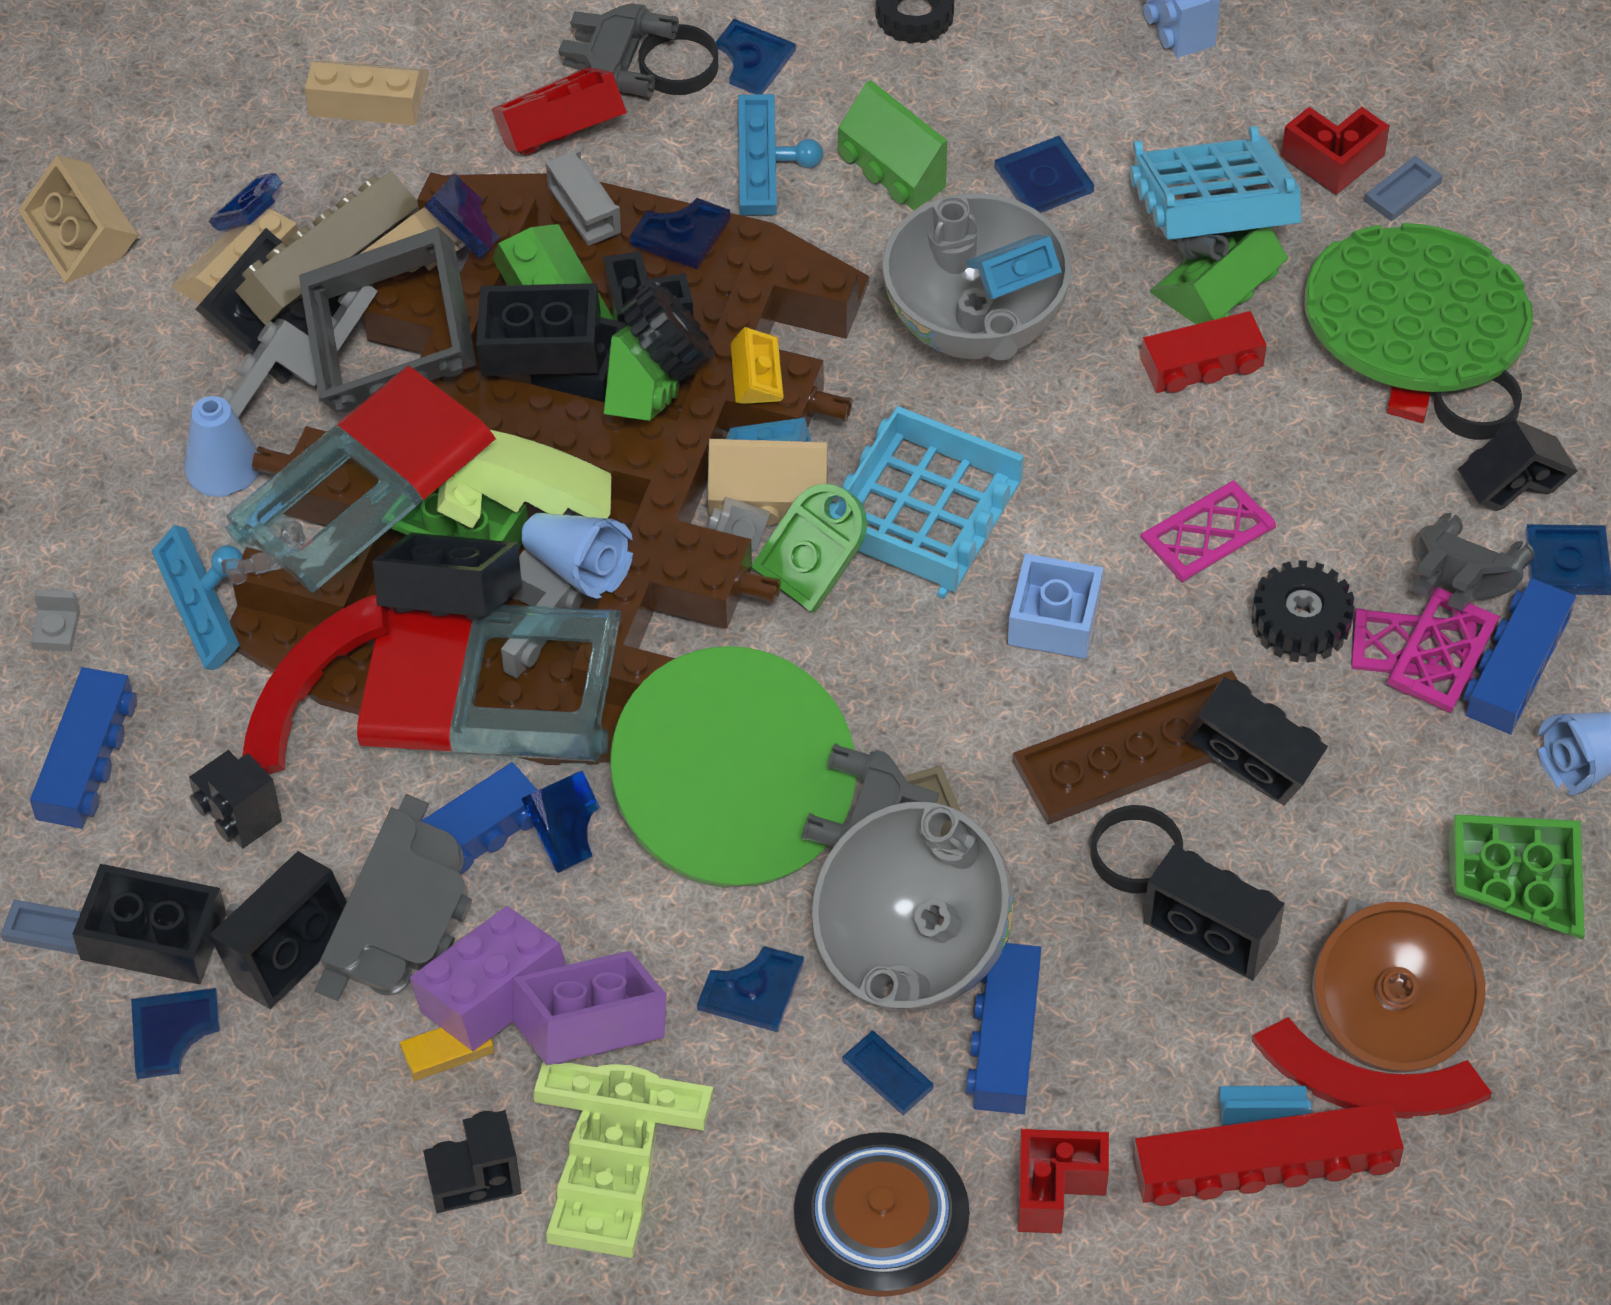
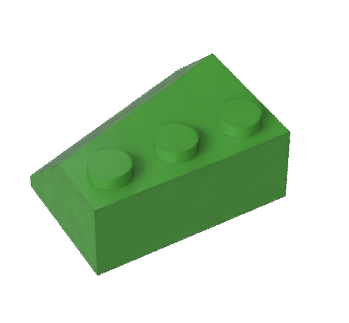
M1454 815L1448 833V873L1455 895L1579 939H1584L1581 821Z

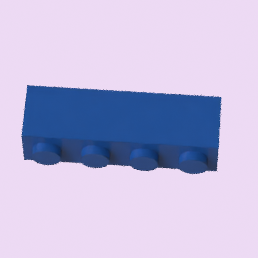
M1533 578L1530 579L1524 592L1517 590L1509 608V612L1513 613L1510 620L1502 619L1494 637V641L1498 642L1495 649L1487 648L1479 666V671L1482 672L1479 680L1472 678L1465 691L1463 700L1469 702L1466 717L1510 735L1512 734L1571 618L1576 595Z
M81 667L30 798L32 810L37 821L83 829L87 817L95 815L99 802L97 790L100 782L106 783L111 773V753L113 749H119L123 742L124 727L122 724L126 716L133 715L136 707L137 696L135 692H132L128 675Z
M511 762L424 818L422 822L448 832L459 843L464 854V864L459 872L462 874L472 866L474 859L487 851L490 853L498 851L504 846L508 837L520 829L526 831L533 828L544 814L542 794L521 770Z
M1007 943L995 966L980 981L986 983L985 994H977L974 1019L982 1020L981 1031L972 1032L970 1056L978 1057L977 1069H968L966 1094L974 1095L975 1110L1025 1115L1042 946Z

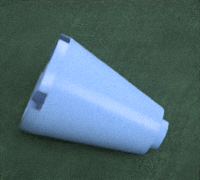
M218 396L204 397L195 403L191 412L184 459L185 476L195 490L207 496L225 497L230 496V493L247 489L256 480L260 472L254 471L252 468L254 453H258L257 447L225 399Z
M537 513L531 516L522 528V544L524 548L586 596L597 599L602 598L599 594L605 591L612 593L622 583L630 568L633 553L627 550L628 539L633 541L632 534L625 524L617 520Z
M1611 712L1556 714L1544 720L1538 736L1544 735V747L1538 748L1539 758L1544 770L1558 789L1563 782L1570 791L1568 794L1576 795L1586 792L1611 775Z

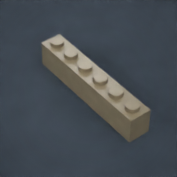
M392 171L380 179L373 175L358 188L361 192L359 195L356 196L353 191L336 204L337 211L333 213L328 208L312 222L315 225L314 228L310 230L305 225L289 239L292 244L287 247L283 242L280 243L266 256L269 261L263 264L260 260H257L242 273L246 280L235 291L265 325L302 299L300 274L360 254L404 222L418 208V202Z

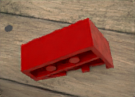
M586 67L492 108L505 146L508 150L520 152L521 155L539 150L541 144L548 141L567 138L576 131L627 113L613 73L592 67Z

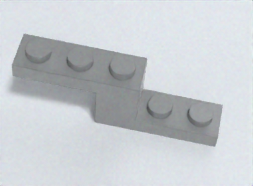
M370 285L341 294L338 299V303L341 306L334 316H331L337 352L378 292ZM277 318L274 323L269 321L258 336V340L261 343L254 354L248 353L242 359L236 370L239 376L231 387L226 385L219 393L218 397L225 399L230 404L237 417L240 416L275 363L306 384L315 386L317 383L309 336L286 320Z
M567 508V510L563 514L572 516H582L581 514L569 508ZM526 549L519 556L522 588L512 597L533 607V610L501 648L504 672L515 678H518L526 667H531L535 664L540 655L541 648L549 638L554 639L562 628L563 620L571 610L576 611L581 606L585 597L584 594Z

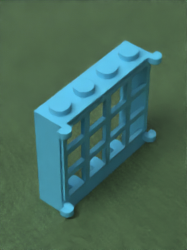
M1257 126L1249 127V141L1240 139L1143 152L1141 140L1133 141L1135 165L1130 166L1131 185L1133 188L1138 189L1140 201H1145L1147 213L1153 214L1156 228H1161L1167 240L1301 223L1300 186L1265 136L1259 137ZM1262 174V176L1237 178L1238 176ZM1227 178V180L1208 183L1202 182L1206 180ZM1190 182H1192V185H1184V186L1169 187V188L1167 187V185H1175V184H1183V183H1190ZM1268 183L1271 188L1246 191L1243 186ZM1233 188L1236 193L1211 196L1208 191ZM1198 192L1200 195L1197 198L1175 200L1174 195Z
M897 406L889 419L884 418L882 420L874 444L865 447L860 457L859 468L855 474L850 473L843 484V488L855 494L862 505L871 492L896 501L885 520L866 512L867 523L879 529L877 531L867 527L864 541L858 552L940 584L937 596L945 599L949 591L955 592L1021 483L1023 479L1024 455ZM904 439L928 448L918 466L893 457ZM937 452L961 461L951 480L926 470ZM887 465L912 475L901 493L877 484ZM970 465L994 475L984 493L960 484ZM920 479L945 488L935 506L910 497ZM953 492L979 501L968 520L943 510ZM842 497L837 502L832 501L829 507L830 514L835 519L841 518L846 512V502ZM904 505L929 515L918 533L894 524ZM937 519L963 528L952 547L927 537ZM887 532L912 541V544L887 535ZM921 545L946 555V557H941L920 547Z

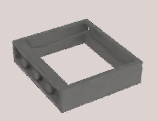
M439 227L299 275L319 400L335 412L354 410L408 365L429 381L443 376H457L464 369L476 365L454 241ZM437 261L452 347L343 384L328 299Z

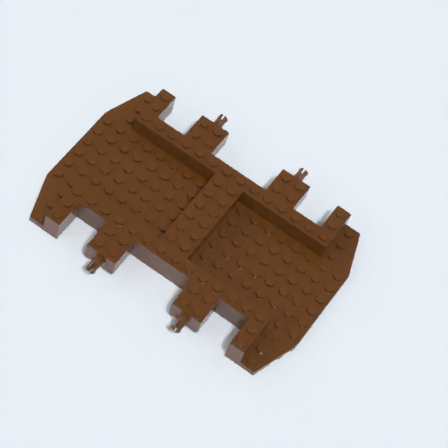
M430 172L417 198L418 209H423L451 191L477 227L467 235L471 242L465 246L472 248L462 271H459L476 365L464 369L457 376H443L430 382L477 416L490 430L515 435L552 447L611 473V509L608 518L625 524L631 532L633 541L628 539L627 550L633 553L632 562L626 577L619 587L612 593L605 591L599 594L602 598L596 599L585 595L581 606L576 611L571 610L563 620V625L558 635L554 639L549 638L541 648L540 655L535 664L531 667H526L518 678L504 672L501 648L533 610V607L511 596L507 602L497 607L488 617L472 620L451 721L450 740L544 765H560V763L599 765V762H610L612 738L626 703L646 678L666 663L676 659L639 649L654 611L727 629L739 598L742 595L775 604L780 592L781 579L750 572L752 569L751 539L691 524L708 483L709 439H726L730 428L798 418H805L807 427H809L814 414L847 422L848 416L851 413L852 398L823 392L824 360L780 349L784 398L778 402L736 403L731 342L744 327L770 334L774 322L847 339L869 285V276L774 223L600 182V184L614 204L620 207L621 233L587 246L548 189L547 173L445 176ZM559 224L591 281L597 283L598 293L611 315L612 311L605 287L603 257L641 251L648 279L686 273L693 300L694 320L699 322L701 330L707 334L708 341L713 346V358L685 381H680L677 399L672 398L670 405L665 407L663 411L650 421L604 414L605 402L532 385L531 375L481 376L476 347L480 287L507 285L492 260L498 243L531 227ZM437 265L429 271L425 266H422L414 272L407 271L370 284L378 292L363 313L368 340L421 352L420 358L452 347ZM308 426L305 427L294 451L290 455L259 446L256 449L258 453H254L252 468L254 471L281 476L277 484V491L282 514L338 528L322 565L319 566L246 547L242 555V561L236 567L231 577L237 607L231 617L230 625L240 644L235 651L261 668L265 667L272 673L292 648L320 623L341 609L376 594L372 560L406 536L404 533L384 526L383 519L409 482L356 439ZM526 501L523 503L527 507L528 519L534 514L546 513ZM523 544L519 548V556L525 549ZM376 638L358 646L345 656L341 655L333 659L322 670L324 674L308 693L310 698L320 705L359 715Z

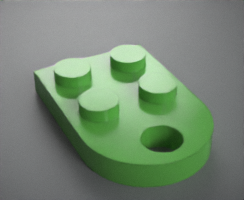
M819 484L806 489L795 499L751 567L763 576L781 579V590L809 611L815 612L822 605L864 541L867 531V517L861 501L848 489L836 485ZM836 497H842L847 506L845 514L839 519L833 518L829 510L832 500Z

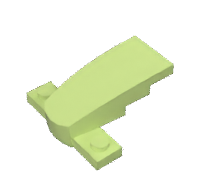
M493 430L490 431L496 440L439 487L437 511L470 528H473L480 518L482 494L516 513L525 501L548 514L563 515L567 508L584 517L608 518L611 509V473L552 447Z
M543 1062L534 1089V1102L582 1110L569 1142V1156L557 1186V1201L546 1232L547 1244L633 1258L649 1189L657 1123L704 1131L713 1099V1087L659 1078V1075L632 1065L610 1064L592 1067L565 1062L546 1066Z

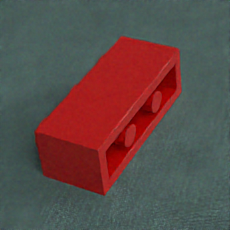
M1251 311L1143 337L1141 361L1156 393L1164 391L1175 393L1185 389L1188 385L1200 382L1211 384L1219 381L1224 376L1236 373L1247 375L1255 372L1260 367H1264L1267 344Z

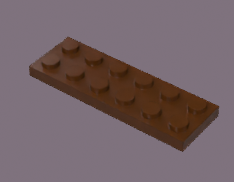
M1232 670L1014 752L1012 762L1047 824L1049 825L1213 762L1212 758L1181 737L1225 676L1230 681L1238 680Z

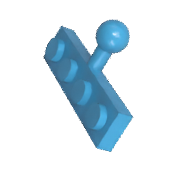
M774 94L738 95L740 215H777L776 161H796L804 168H813L822 161L823 149L813 139H804L796 146L776 147Z
M173 525L153 548L152 553L204 668L214 670L220 668L240 646L214 588L224 577H232L236 567L242 561V553L231 545L219 547L212 555V567L206 572L187 529Z

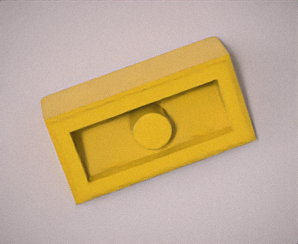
M744 327L731 342L735 401L741 404L781 401L784 397L778 337Z
M441 1027L399 1042L413 1082L494 1053L492 1038L475 1051H472Z

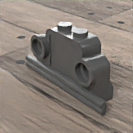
M405 794L399 809L390 808L320 959L325 969L315 989L316 993L339 1001L350 978L369 986L378 994L387 996L398 994L409 985L412 968L419 971L453 946L455 937L450 934L457 920L460 922L465 920L471 907L472 899L467 897V887L459 873L464 864V854L461 846L448 832L422 822L429 803Z

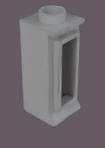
M579 149L546 162L548 189L587 246L621 233L620 207L614 204L584 159L581 160V151Z

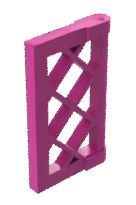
M1233 480L1141 533L1140 538L1170 569L1176 578L1183 583L1193 575L1244 545L1276 528V523ZM1230 496L1239 504L1238 509L1215 506ZM1203 512H1209L1207 527L1184 524ZM1213 513L1237 516L1235 530L1211 528ZM1241 517L1251 518L1257 523L1245 532L1239 531ZM1172 530H1178L1176 545L1164 544L1159 539ZM1182 531L1206 534L1204 549L1180 546ZM1210 535L1233 538L1214 550L1208 549ZM1178 554L1201 557L1185 566L1178 559Z
M1436 588L1397 664L1391 672L1387 684L1407 695L1410 694L1452 713L1500 616L1472 603L1463 611L1448 606V601L1453 593L1442 588ZM1439 606L1450 610L1454 616L1439 621H1434L1433 619ZM1472 620L1483 625L1477 637L1471 638L1464 622ZM1457 624L1464 640L1445 645L1438 629ZM1431 631L1438 647L1419 652L1417 647L1425 632ZM1468 647L1469 654L1461 668L1456 669L1448 652ZM1442 655L1449 671L1429 676L1422 659ZM1414 661L1422 678L1416 680L1403 675L1408 664ZM1453 679L1454 683L1448 695L1434 688L1433 683Z
M1356 608V612L1353 615L1355 624L1351 669L1391 673L1404 648L1393 655L1379 640L1395 630L1408 642L1411 636L1401 625L1416 627L1421 616ZM1433 617L1434 621H1439V620L1447 619V618H1437V617ZM1472 620L1464 622L1471 638H1475L1477 631L1476 622ZM1367 622L1389 625L1375 636L1366 628ZM1457 624L1438 629L1445 645L1452 644L1453 642L1441 630L1460 631ZM1425 632L1419 644L1433 636L1432 632ZM1374 645L1388 659L1364 658L1365 649ZM1418 645L1417 649L1419 652L1425 651L1420 645ZM1467 647L1462 649V651L1456 650L1448 653L1449 655L1454 653L1462 661V667L1469 654V649ZM1442 655L1434 659L1432 657L1424 659L1428 662L1424 665L1429 676L1449 671L1447 666H1440L1438 664L1444 660ZM1411 662L1403 674L1421 676L1416 663ZM1472 672V674H1471V676H1470L1468 682H1470L1471 679L1473 678V672Z

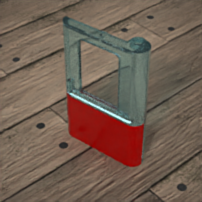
M408 365L228 513L226 518L229 524L225 526V529L239 545L244 542L250 546L255 544L310 592L314 593L495 441L496 438L477 416ZM349 458L353 459L378 479V483L299 549H291L266 528Z
M501 604L488 617L470 620L462 614L451 613L444 616H433L429 614V611L396 612L393 610V607H387L389 633L375 639L358 717L357 738L362 748L594 762L599 760L601 754L607 752L609 736L608 731L602 729L601 718L621 617L620 610ZM499 637L592 643L593 647L580 709L576 712H557L474 706L487 641L490 638Z

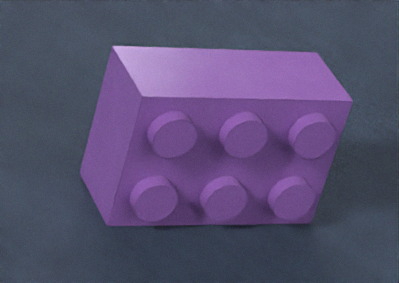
M505 906L409 978L421 1013L467 1048L475 1051L513 1022V977L565 966L566 963L558 941L510 907Z
M626 951L513 977L512 1021L546 1066L562 1064L572 1059L593 1054H604L610 1050L631 1045H642L648 1041L664 1038L667 994L631 951Z

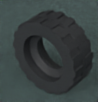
M876 0L878 26L884 30L887 36H892L894 40L899 42L905 41L909 44L920 42L922 44L932 39L934 41L941 34H945L948 31V27L953 23L955 0H929L933 6L932 11L920 16H911L899 12L897 6L901 0Z

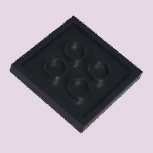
M267 228L260 233L195 309L242 351L252 355L261 343L258 340V336L265 327V324L235 290L246 280L242 273L257 260L265 264L269 261L266 256L282 243ZM339 295L328 299L332 317L341 306L338 303ZM302 298L277 318L286 320L309 336ZM277 363L268 372L281 384H284L292 375Z

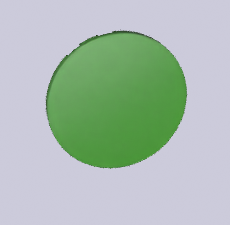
M1402 223L1401 227L1382 228L1381 225H1375L1353 231L1350 237L1340 242L1334 241L1322 251L1311 267L1304 296L1305 310L1311 328L1325 348L1337 359L1358 373L1373 380L1415 391L1447 392L1462 390L1481 385L1500 376L1504 370L1507 371L1522 355L1533 323L1532 303L1528 300L1524 291L1525 285L1509 264L1503 265L1492 256L1491 249L1467 236L1451 230L1423 224Z
M734 646L711 647L682 655L666 663L646 678L632 694L620 715L612 738L610 750L611 787L620 815L624 817L630 830L635 835V839L662 865L681 876L706 885L728 888V886L755 887L786 878L788 875L811 863L828 847L818 842L802 839L805 822H808L807 817L809 813L834 822L844 823L854 796L856 776L834 769H827V765L835 743L853 750L855 748L850 730L839 707L829 693L803 669L777 655L757 649Z

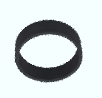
M679 24L678 32L675 33L676 37L674 39L649 34L643 40L639 49V67L641 74H652L655 76V90L669 95H687L702 90L714 80L719 66L718 48L714 39L707 32L695 26ZM671 40L696 42L704 46L713 56L712 63L704 72L683 80L666 79L654 74L646 66L644 60L654 47Z
M1506 370L1500 376L1492 379V381L1500 384L1508 391L1514 402V409L1507 416L1499 420L1475 422L1464 419L1446 406L1441 392H1436L1434 409L1440 422L1456 435L1473 440L1492 439L1503 425L1512 422L1514 419L1517 420L1522 400L1520 386L1516 379Z
M1143 805L1123 806L1107 813L1096 825L1091 842V861L1100 878L1113 888L1127 893H1147L1150 878H1128L1115 873L1104 864L1096 846L1100 836L1109 827L1119 822L1142 820L1162 828L1172 838L1175 846L1183 849V838L1175 822L1165 813Z

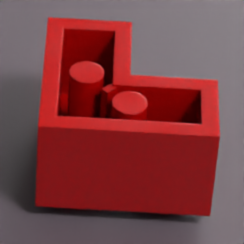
M1309 106L1285 126L1281 156L1337 195L1385 156L1390 126L1362 106L1338 126Z
M1021 1129L1018 1232L1062 1234L1064 1194L1106 1196L1109 1175V1132Z

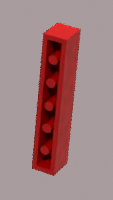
M1392 1102L1135 1138L1133 1160L1143 1203L1154 1202L1159 1206H1168L1178 1202L1182 1197L1197 1195L1199 1199L1210 1200L1219 1197L1224 1191L1240 1189L1243 1193L1252 1194L1262 1191L1266 1185L1283 1183L1286 1187L1294 1188L1306 1184L1309 1179L1326 1177L1327 1180L1335 1182L1349 1178L1352 1173L1369 1171L1372 1175H1384L1393 1171L1395 1167H1400L1404 1146Z

